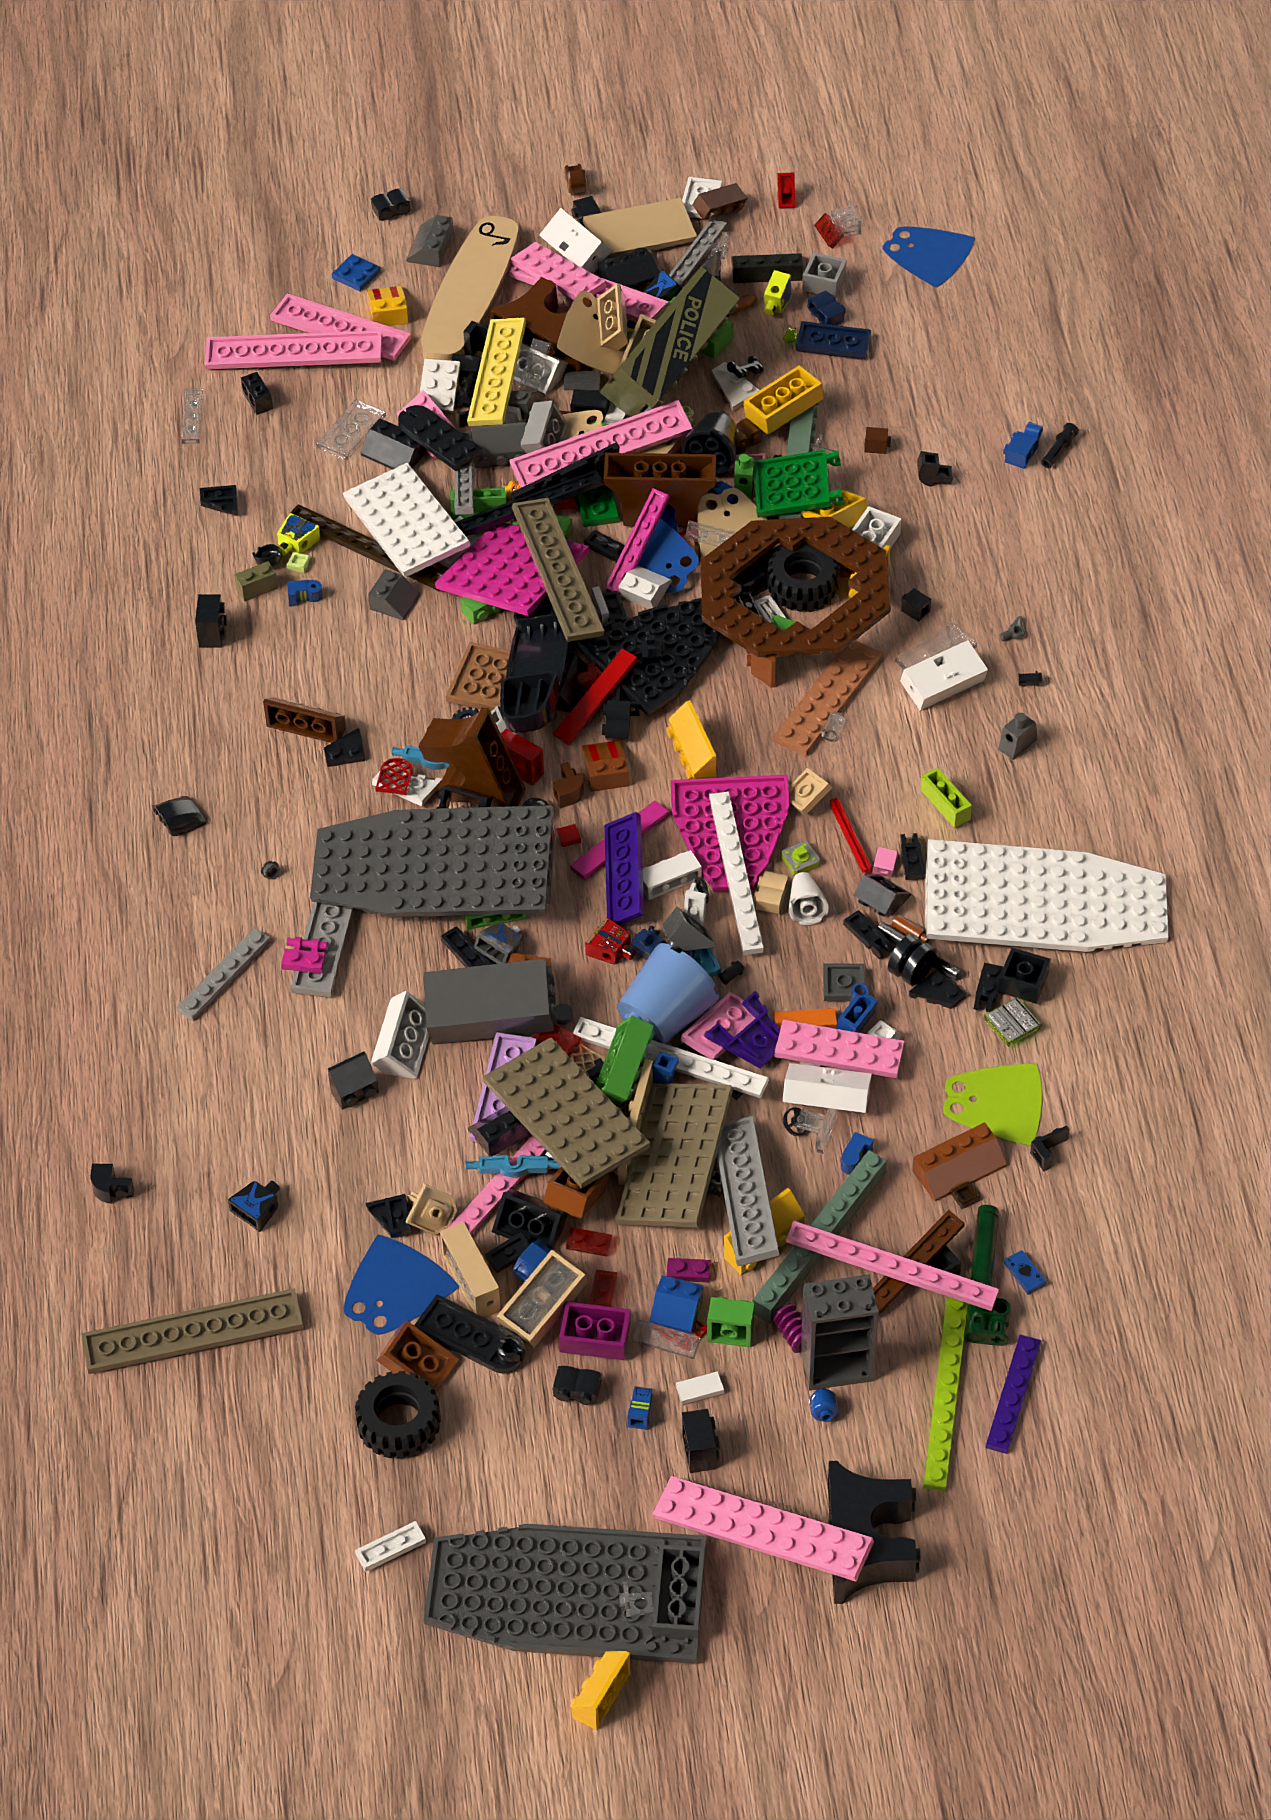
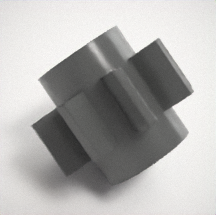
M714 1170L708 1189L710 1188V1195L713 1194L719 1197L724 1193L720 1171Z

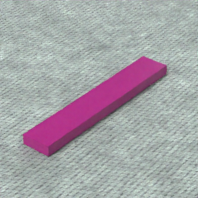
M654 488L652 489L605 586L606 590L610 592L619 591L618 587L626 573L637 567L671 497L670 495Z
M655 800L639 812L641 815V836L669 815L668 810ZM605 839L572 863L570 870L585 880L605 865Z

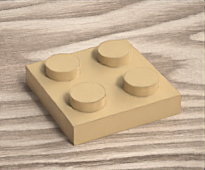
M806 768L788 787L789 804L803 815H806L832 787L817 774Z

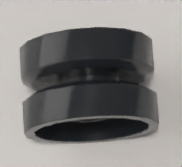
M908 934L893 950L887 969L897 977L902 976L903 981L909 985L916 986L930 972L937 956V950L928 943L922 944V940L914 934Z

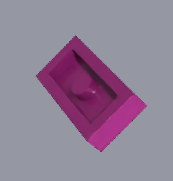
M668 1258L666 1276L688 1282L709 1283L711 1260Z

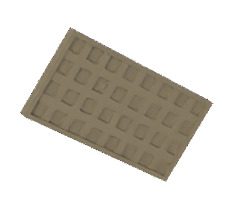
M552 1038L545 1040L483 1076V1082L581 1189L650 1148V1142Z
M652 1084L640 1132L650 1142V1148L632 1158L616 1216L618 1225L699 1226L733 1093L732 1085Z

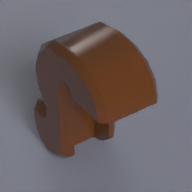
M581 164L576 166L566 165L564 173L568 192L570 194L585 193L586 176Z

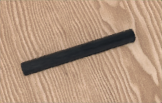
M884 922L877 926L887 939L897 945L905 937L904 934ZM938 955L936 956L933 967L950 978L958 980L962 971Z

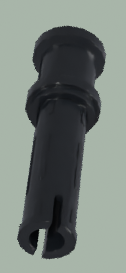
M1066 423L1063 431L1056 436V442L1041 460V464L1045 468H1051L1063 449L1070 446L1073 437L1078 435L1079 429L1076 425Z

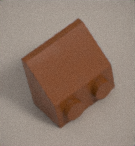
M747 650V654H750L747 655V666H751V674L768 686L775 687V654L757 657Z

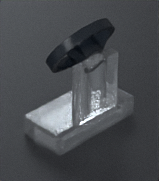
M797 1107L788 1109L783 1116L786 1130L793 1136H802L807 1131L817 1133L816 1152L824 1154L837 1122V1109L829 1108L826 1115ZM794 1110V1116L791 1118V1123L788 1125V1113ZM794 1126L796 1128L803 1129L804 1131L802 1133H796L790 1127Z

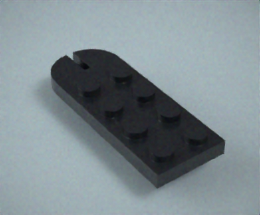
M409 406L406 408V412L402 410L398 416V426L405 434L455 471L482 454L480 446L425 406Z
M436 1294L414 1325L435 1342L497 1373L514 1371L520 1366V1361H523L525 1358V1344L517 1334Z

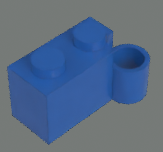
M1028 422L1024 433L1014 432L1011 442L1004 447V462L1025 469L1039 447L1043 426Z
M857 983L853 986L851 1003L838 1018L836 1029L860 1033L874 1015L878 1000L868 995L869 989L865 984Z

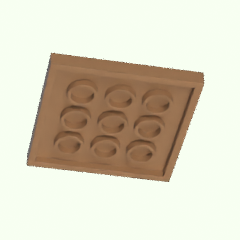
M469 642L447 692L446 702L478 709L485 707L489 708L490 711L496 706L501 707V682L506 678L510 650Z

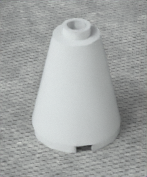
M800 872L792 880L788 908L790 917L801 925L819 923L822 917L828 913V902L812 876L807 872Z

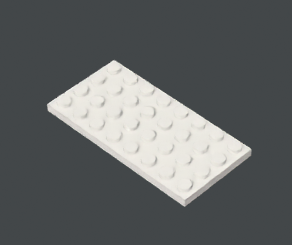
M408 463L400 465L343 493L344 499L404 578L470 547L467 537Z

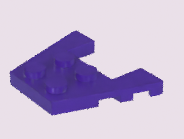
M754 991L742 1002V1005L755 1017L750 1024L733 1037L722 1025L717 1023L704 1037L754 1066L762 1068L775 1056L780 1029L775 1022L771 1021L767 1014L768 1009L765 1005L762 1006L758 999L760 997L759 994Z

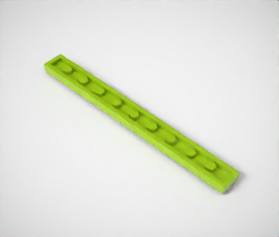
M948 1296L946 1299L923 1489L946 1491L968 1303Z

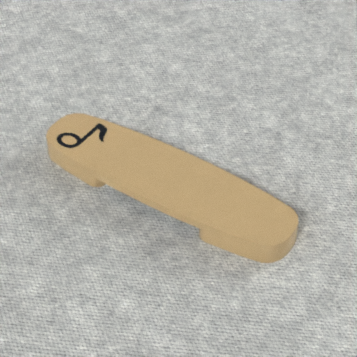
M501 216L484 217L476 224L461 246L441 283L430 309L421 339L423 359L451 361L453 354L465 355L463 331L471 321L482 323L506 273L512 268L510 258L516 255L519 244V228L512 219Z

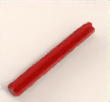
M838 797L830 799L829 805L862 873H872L873 867Z

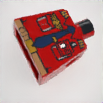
M607 917L585 942L587 956L613 965L617 964L622 956L632 960L636 954V950L630 947V934Z

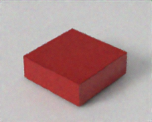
M576 824L557 828V835L562 847L581 843V837Z

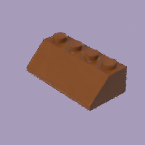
M984 1122L913 1157L912 1171L932 1199L937 1201L950 1195L951 1190L967 1182L972 1184L1006 1167V1162L996 1136Z

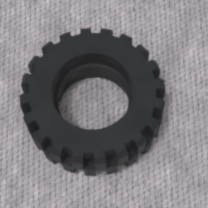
M803 543L794 551L783 546L769 560L768 590L772 598L781 606L785 605L787 609H797L800 612L802 610H807V612L813 611L814 608H822L823 604L827 605L837 593L839 581V565L837 561L809 543ZM809 573L816 577L809 580H799L791 577V575Z
M391 1371L386 1372L385 1376L378 1375L374 1377V1382L369 1381L364 1386L365 1390L360 1391L355 1404L358 1433L360 1438L363 1439L364 1444L368 1448L372 1447L374 1453L378 1455L384 1453V1457L392 1458V1456H397V1459L404 1458V1455L414 1456L416 1451H424L427 1448V1443H433L435 1434L439 1433L441 1415L436 1391L432 1385H428L426 1379L423 1377L418 1379V1375L412 1372L408 1375L406 1371H399V1373L395 1374ZM394 1404H406L418 1411L414 1419L403 1425H389L378 1418L385 1408Z

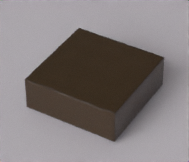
M970 1182L951 1190L952 1197L961 1209L980 1201V1196Z

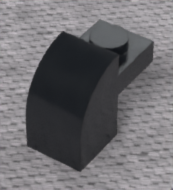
M921 451L917 459L919 480L924 485L930 487L933 482L951 484L953 480L952 466L940 465L938 453Z
M92 1163L90 1179L95 1196L102 1202L112 1204V1197H134L132 1178H115L113 1164Z

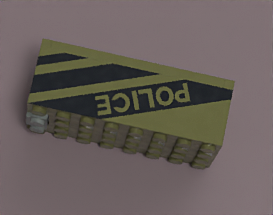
M700 266L602 388L600 393L629 417L663 406L665 404L663 400L667 397L668 393L675 387L699 354L717 334L718 330L738 307L736 303L740 298Z

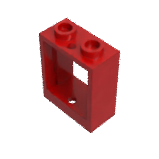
M505 729L501 736L518 773L524 782L533 786L544 775L543 749Z

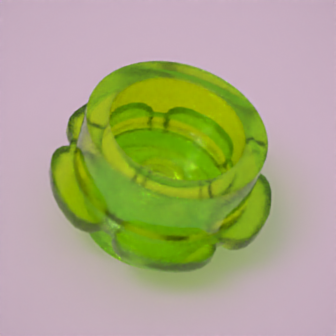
M789 327L783 337L787 344L790 341H795L798 335L795 332L796 328Z

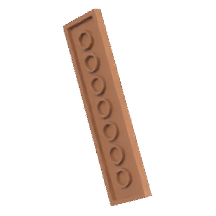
M855 640L838 653L773 735V742L803 756H807L883 658V652Z

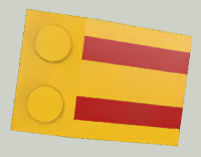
M402 286L367 290L372 321L386 326L408 324L407 306Z

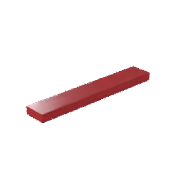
M621 649L553 733L554 737L570 745L638 661L637 657Z

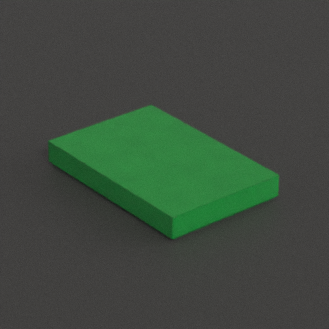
M606 485L576 496L583 527L619 523V514L613 490Z

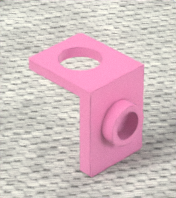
M878 847L872 873L892 877L897 851Z

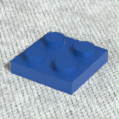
M351 254L332 273V279L357 291H361L380 273V266Z

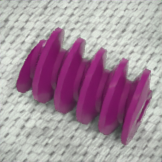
M789 1304L776 1311L772 1319L778 1330L787 1340L788 1345L791 1346L792 1351L800 1353L802 1317H800L801 1313L799 1311H795L796 1306Z

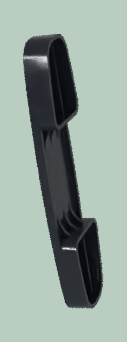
M548 596L529 616L516 612L513 615L516 630L508 659L506 678L501 682L500 706L506 728L514 733L539 730L551 721L566 673L571 641L567 642Z

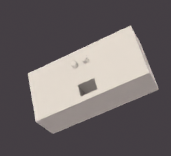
M561 208L540 234L545 241L569 261L592 274L598 269V262L603 261L612 251Z
M967 640L904 669L900 682L921 711L983 682L988 669Z
M789 1063L784 1082L783 1102L866 1113L872 1074Z

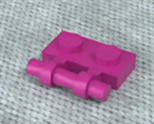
M302 937L287 938V946H294V948L285 949L281 963L282 969L322 974L326 957L324 952H319V949L327 950L328 942L314 938L313 940H304ZM302 947L312 948L311 951L301 950Z

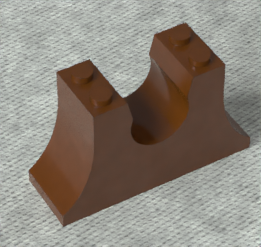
M541 277L520 298L504 305L494 306L490 310L491 319L525 318L526 326L522 340L523 343L567 362L566 369L569 371H583V363L573 359L557 348L559 336L568 311L556 313L559 306L556 283ZM584 297L583 304L586 307H591V300ZM594 314V319L598 320V316Z
M605 453L604 485L612 489L621 502L623 526H635L653 488L671 496L667 504L675 509V519L678 527H694L697 525L698 504L702 496L708 490L715 487L716 454Z
M482 707L476 715L463 719L433 718L418 747L425 760L450 764L439 783V791L443 786L452 784L493 796L491 807L518 806L526 788L490 709ZM452 792L450 801L479 804V799Z

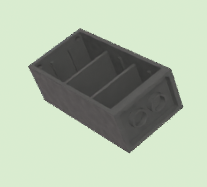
M546 959L423 972L426 1028L433 1045L495 1038L496 1032L525 1035L554 1031V1024L557 1023V1013L554 1009L556 996L553 993L555 982L551 965H547Z
M870 1274L804 1284L801 1356L809 1391L874 1381L878 1308Z

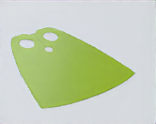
M1037 1063L988 1067L960 1073L946 1080L944 1090L948 1098L943 1103V1113L948 1118L971 1129L985 1122L997 1138L1031 1146V1142L1037 1134L1042 1105L1041 1079ZM955 1082H962L965 1085V1090L959 1093L955 1092L952 1089V1085ZM971 1096H975L977 1100L975 1102H971L969 1098ZM960 1103L964 1109L961 1113L955 1114L950 1110L951 1105Z

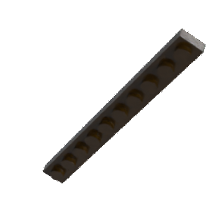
M299 504L290 512L318 525L320 536L401 573L376 540ZM428 566L407 577L440 591L436 589L435 582L445 572Z

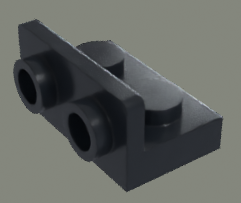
M470 372L460 380L459 386L461 387L456 394L457 407H460L463 403L471 406L478 375Z

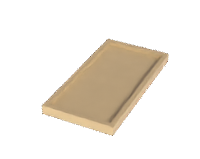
M681 198L583 217L585 228L612 250L606 258L617 257L621 253H630L637 248L653 250L694 242L697 238Z

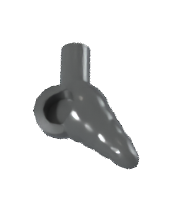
M1018 616L1007 631L999 634L1002 641L1010 637L1020 639L1024 636L1022 616Z

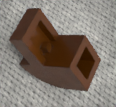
M569 762L561 764L562 780L553 782V795L560 808L577 803L584 794L583 774L577 775L575 769H571Z

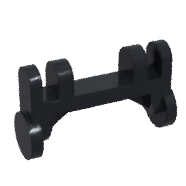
M754 355L749 356L748 365L739 367L734 362L727 363V370L730 373L733 372L739 379L747 377L750 371L754 374L764 371V367Z

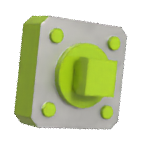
M806 841L782 851V860L794 876L800 872H808L819 867L820 858Z

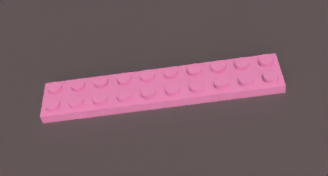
M515 266L509 271L511 278L534 285L538 281L535 277ZM603 279L606 281V287L593 296L598 298L616 283ZM620 285L625 295L626 319L637 322L640 314L656 320L669 306V301ZM557 291V294L562 295V296L567 297V298H570V297L566 296L565 294H563V293Z
M382 330L207 337L205 369L381 362L383 334Z
M679 400L516 457L510 460V465L520 487H524L616 442L620 446L619 453H636L684 436L692 430V427Z
M673 1476L670 1477L653 1512L655 1519L852 1581H857L874 1543L872 1537Z

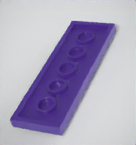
M637 812L604 825L607 918L619 926L644 916L641 815Z

